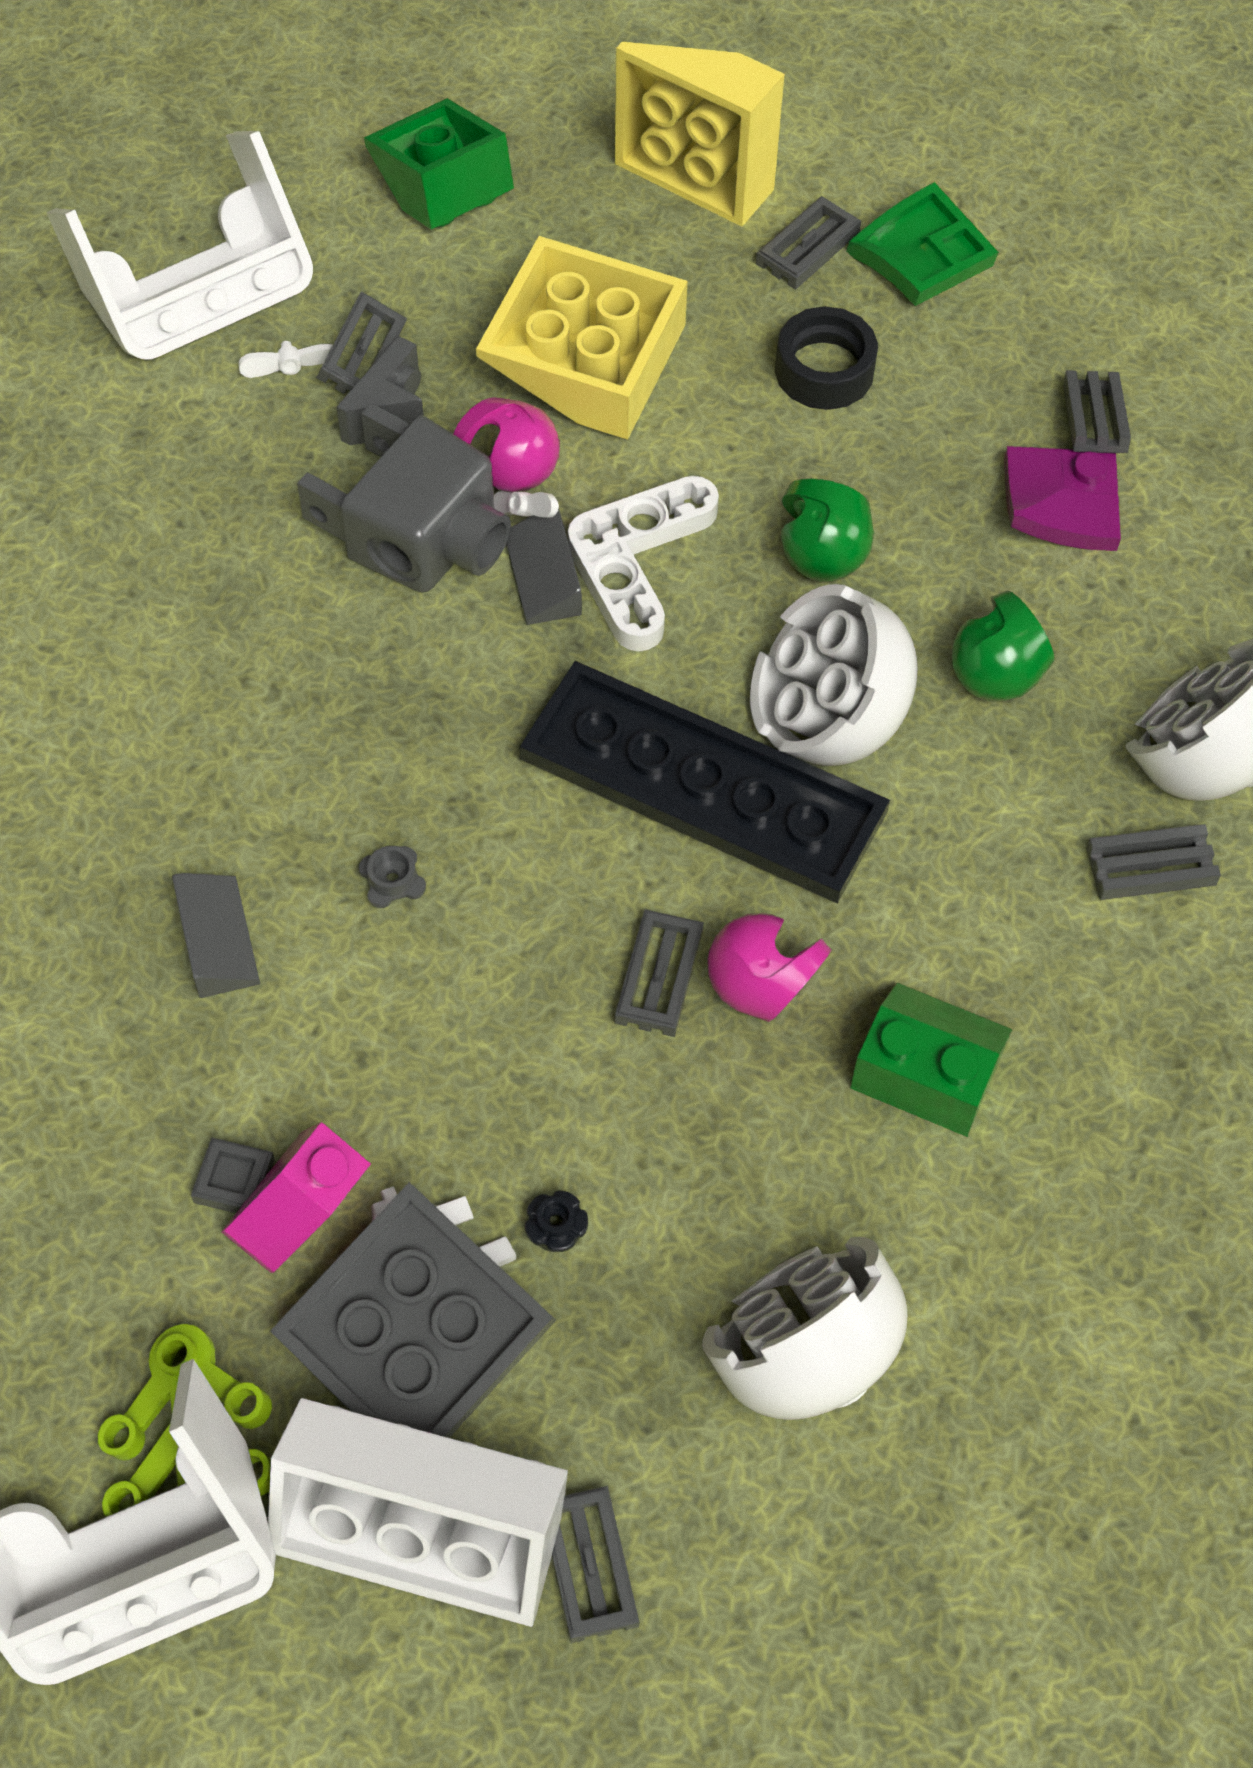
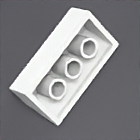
M301 1398L271 1457L268 1526L275 1553L278 1556L532 1627L538 1611L561 1521L568 1470L546 1465L536 1460H528L483 1448L470 1442H461L417 1430L404 1424H395L351 1412L338 1406H329Z

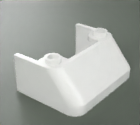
M236 131L226 135L246 183L245 187L229 193L219 206L218 221L226 242L138 281L135 280L128 263L120 255L110 251L93 252L75 210L55 208L46 212L81 291L119 346L127 354L140 359L157 358L302 292L310 283L313 274L312 260L259 131Z
M194 1359L180 1366L169 1429L170 1434L178 1445L176 1465L186 1482L185 1484L69 1534L58 1518L50 1510L40 1505L19 1503L0 1510V1651L14 1671L23 1679L40 1685L61 1683L261 1598L270 1589L274 1579L276 1553L248 1446Z

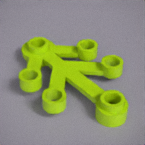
M180 1324L165 1330L156 1339L149 1354V1368L152 1377L125 1415H113L103 1422L98 1432V1444L103 1452L121 1461L130 1460L141 1452L145 1444V1431L170 1399L171 1411L173 1412L181 1364L172 1367V1362L177 1352L185 1346L187 1354L181 1364L192 1359L195 1360L219 1400L224 1403V1408L233 1422L246 1429L260 1427L271 1414L272 1401L270 1396L255 1384L249 1382L240 1383L215 1365L216 1359L213 1342L203 1330L194 1325ZM255 1395L256 1406L254 1410L246 1416H241L240 1407L242 1402L247 1397ZM170 1424L130 1481L117 1482L106 1491L102 1501V1509L106 1517L119 1512V1504L128 1494L133 1493V1506L153 1498L175 1467L178 1445L169 1432ZM128 1427L129 1437L126 1443L119 1448H115V1436L121 1429ZM248 1449L252 1465L256 1462H262L263 1473L257 1480L259 1492L262 1496L270 1492L271 1457L260 1450ZM176 1465L178 1486H181L186 1482Z

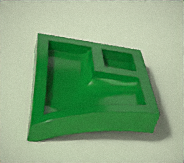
M935 182L905 198L875 219L849 241L846 250L854 259L868 265L890 281L914 306L989 269L994 265L999 253Z

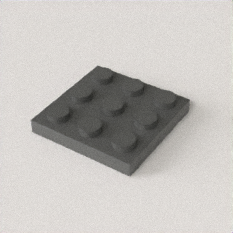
M408 1182L270 1332L351 1412L395 1424H404L417 1430L450 1438L555 1323L556 1319L418 1189Z

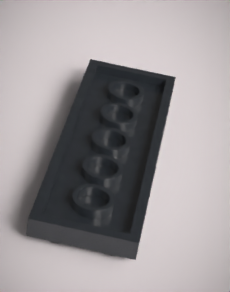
M574 661L519 747L520 759L837 904L888 813L890 800L578 661Z

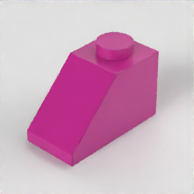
M320 1122L298 1135L221 1232L266 1270L274 1273L332 1215L371 1163L325 1124Z

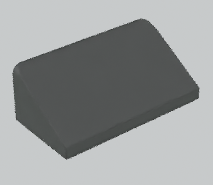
M559 508L556 515L552 518L532 515L512 526L506 547L526 625L582 615L581 587Z
M192 873L172 875L191 969L199 997L204 998L259 985L260 979L236 876Z

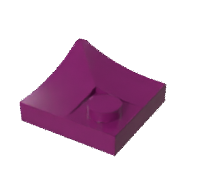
M1007 446L1004 457L1005 491L1008 515L1012 528L1045 541L1074 548L1105 551L1118 550L1121 533L1116 453L1075 452L1073 449Z

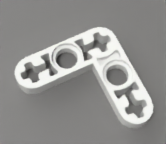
M698 476L683 477L576 516L569 524L568 543L573 561L615 639L621 646L629 650L644 651L658 645L663 638L665 620L663 607L635 559L634 554L701 531L712 525L717 517L719 494L711 481ZM692 498L696 504L703 503V507L695 509L691 503L684 504V500ZM674 513V518L670 519L669 515ZM648 514L655 517L658 524L651 529L640 530L632 527L628 521L635 515ZM618 524V529H612V525ZM592 534L596 540L602 539V543L594 545L590 539H584V536ZM622 573L631 580V583L623 589L613 590L605 587L600 581L607 574ZM634 603V612L642 623L648 622L647 628L640 629L636 623L629 624L630 610L628 606Z

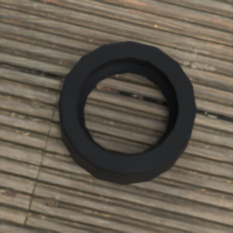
M822 306L805 309L792 316L780 330L777 343L775 374L779 386L791 399L810 408L831 410L847 407L864 397L873 384L878 352V342L875 333L860 316L842 308ZM829 343L849 350L858 361L857 364L846 370L829 373L816 371L803 365L797 359L795 353L807 345Z

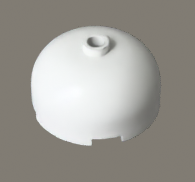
M831 584L818 587L801 596L786 609L780 618L787 623L775 639L769 654L759 652L752 675L750 706L758 733L767 736L779 751L811 764L839 766L856 762L869 756L883 746L898 730L908 713L914 697L918 671L917 656L912 638L906 626L886 605L845 585ZM789 729L807 736L809 739L801 741Z
M1253 639L1229 647L1227 653L1231 659L1225 662L1214 663L1202 671L1197 666L1170 685L1135 723L1137 726L1146 728L1147 731L1138 742L1134 739L1127 743L1126 749L1152 782L1165 792L1186 800L1206 801L1222 798L1246 787L1253 786ZM1186 702H1196L1197 704L1190 708ZM1150 735L1155 740L1157 745L1151 746Z
M851 1237L845 1244L847 1250L822 1255L817 1246L778 1265L732 1300L739 1307L733 1313L730 1322L721 1329L719 1325L707 1328L702 1341L703 1350L723 1383L739 1402L759 1414L776 1419L794 1420L810 1418L855 1402L888 1370L898 1355L904 1341L908 1317L907 1305L903 1289L897 1277L873 1240L865 1237ZM790 1285L810 1320L800 1325L779 1292L771 1288ZM741 1334L756 1359L744 1361L741 1351Z

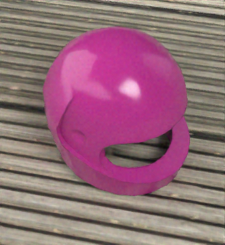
M497 397L482 400L472 407L456 426L453 434L468 444H471L477 431L484 425L493 424L500 429L492 453L488 456L492 463L493 486L498 490L518 492L541 485L552 474L559 459L560 439L552 420L542 409L526 402Z
M750 913L733 919L715 936L707 959L708 975L713 989L723 1002L738 1012L770 1022L809 981L828 957L831 949L820 938L794 957L786 958L778 952L775 945L777 933L784 919L773 914Z

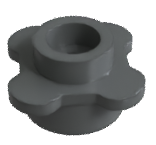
M385 846L361 860L359 873L368 881L370 890L367 897L371 905L377 908H386L394 900L405 897L418 899L424 894L426 882L423 877L417 874L415 867L417 854L413 849L406 846ZM395 873L398 875V878L390 881L387 879V876Z

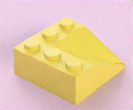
M621 42L616 47L615 164L742 227L774 190L785 74L737 52Z
M538 236L476 348V356L577 424L628 440L686 325L688 281Z

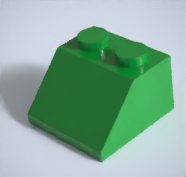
M448 98L364 137L368 152L401 209L431 230L436 227L446 226L454 218L476 207L488 205L496 197L514 189L506 133Z
M896 983L881 1004L859 1052L850 1089L968 1137L1012 1029Z

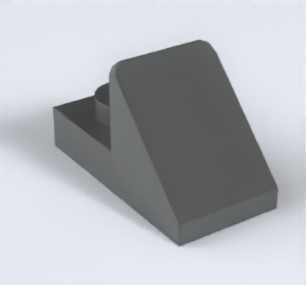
M398 336L339 403L337 414L342 442L348 445L365 443L361 413L370 403L410 424L418 416L424 415L422 400L415 395L421 380L416 344Z

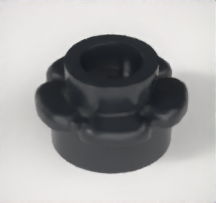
M558 1190L550 1196L540 1194L529 1203L526 1209V1214L529 1218L524 1224L525 1232L529 1240L542 1249L550 1252H564L573 1248L579 1238L586 1234L588 1214L585 1210L580 1209L579 1199L569 1192ZM560 1216L562 1218L561 1224L552 1225L550 1223L551 1217Z

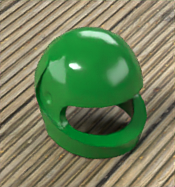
M809 478L795 480L790 483L782 497L784 508L795 518V520L784 525L781 530L782 546L786 558L799 573L811 580L832 582L848 577L864 564L872 550L874 529L869 501L857 490L830 480Z
M1008 590L991 597L993 611L989 615L965 621L954 638L951 650L953 669L960 683L971 694L990 702H1003L1022 697L1039 683L1055 660L1051 643L1035 615L1017 595Z

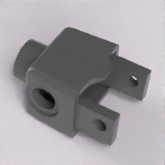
M370 403L361 413L365 448L381 458L353 489L346 494L308 472L297 482L302 517L345 541L347 556L350 560L421 593L428 592L434 588L454 564L477 576L485 574L500 557L510 534V517L494 509L493 474L490 458L424 415L418 416L410 424Z

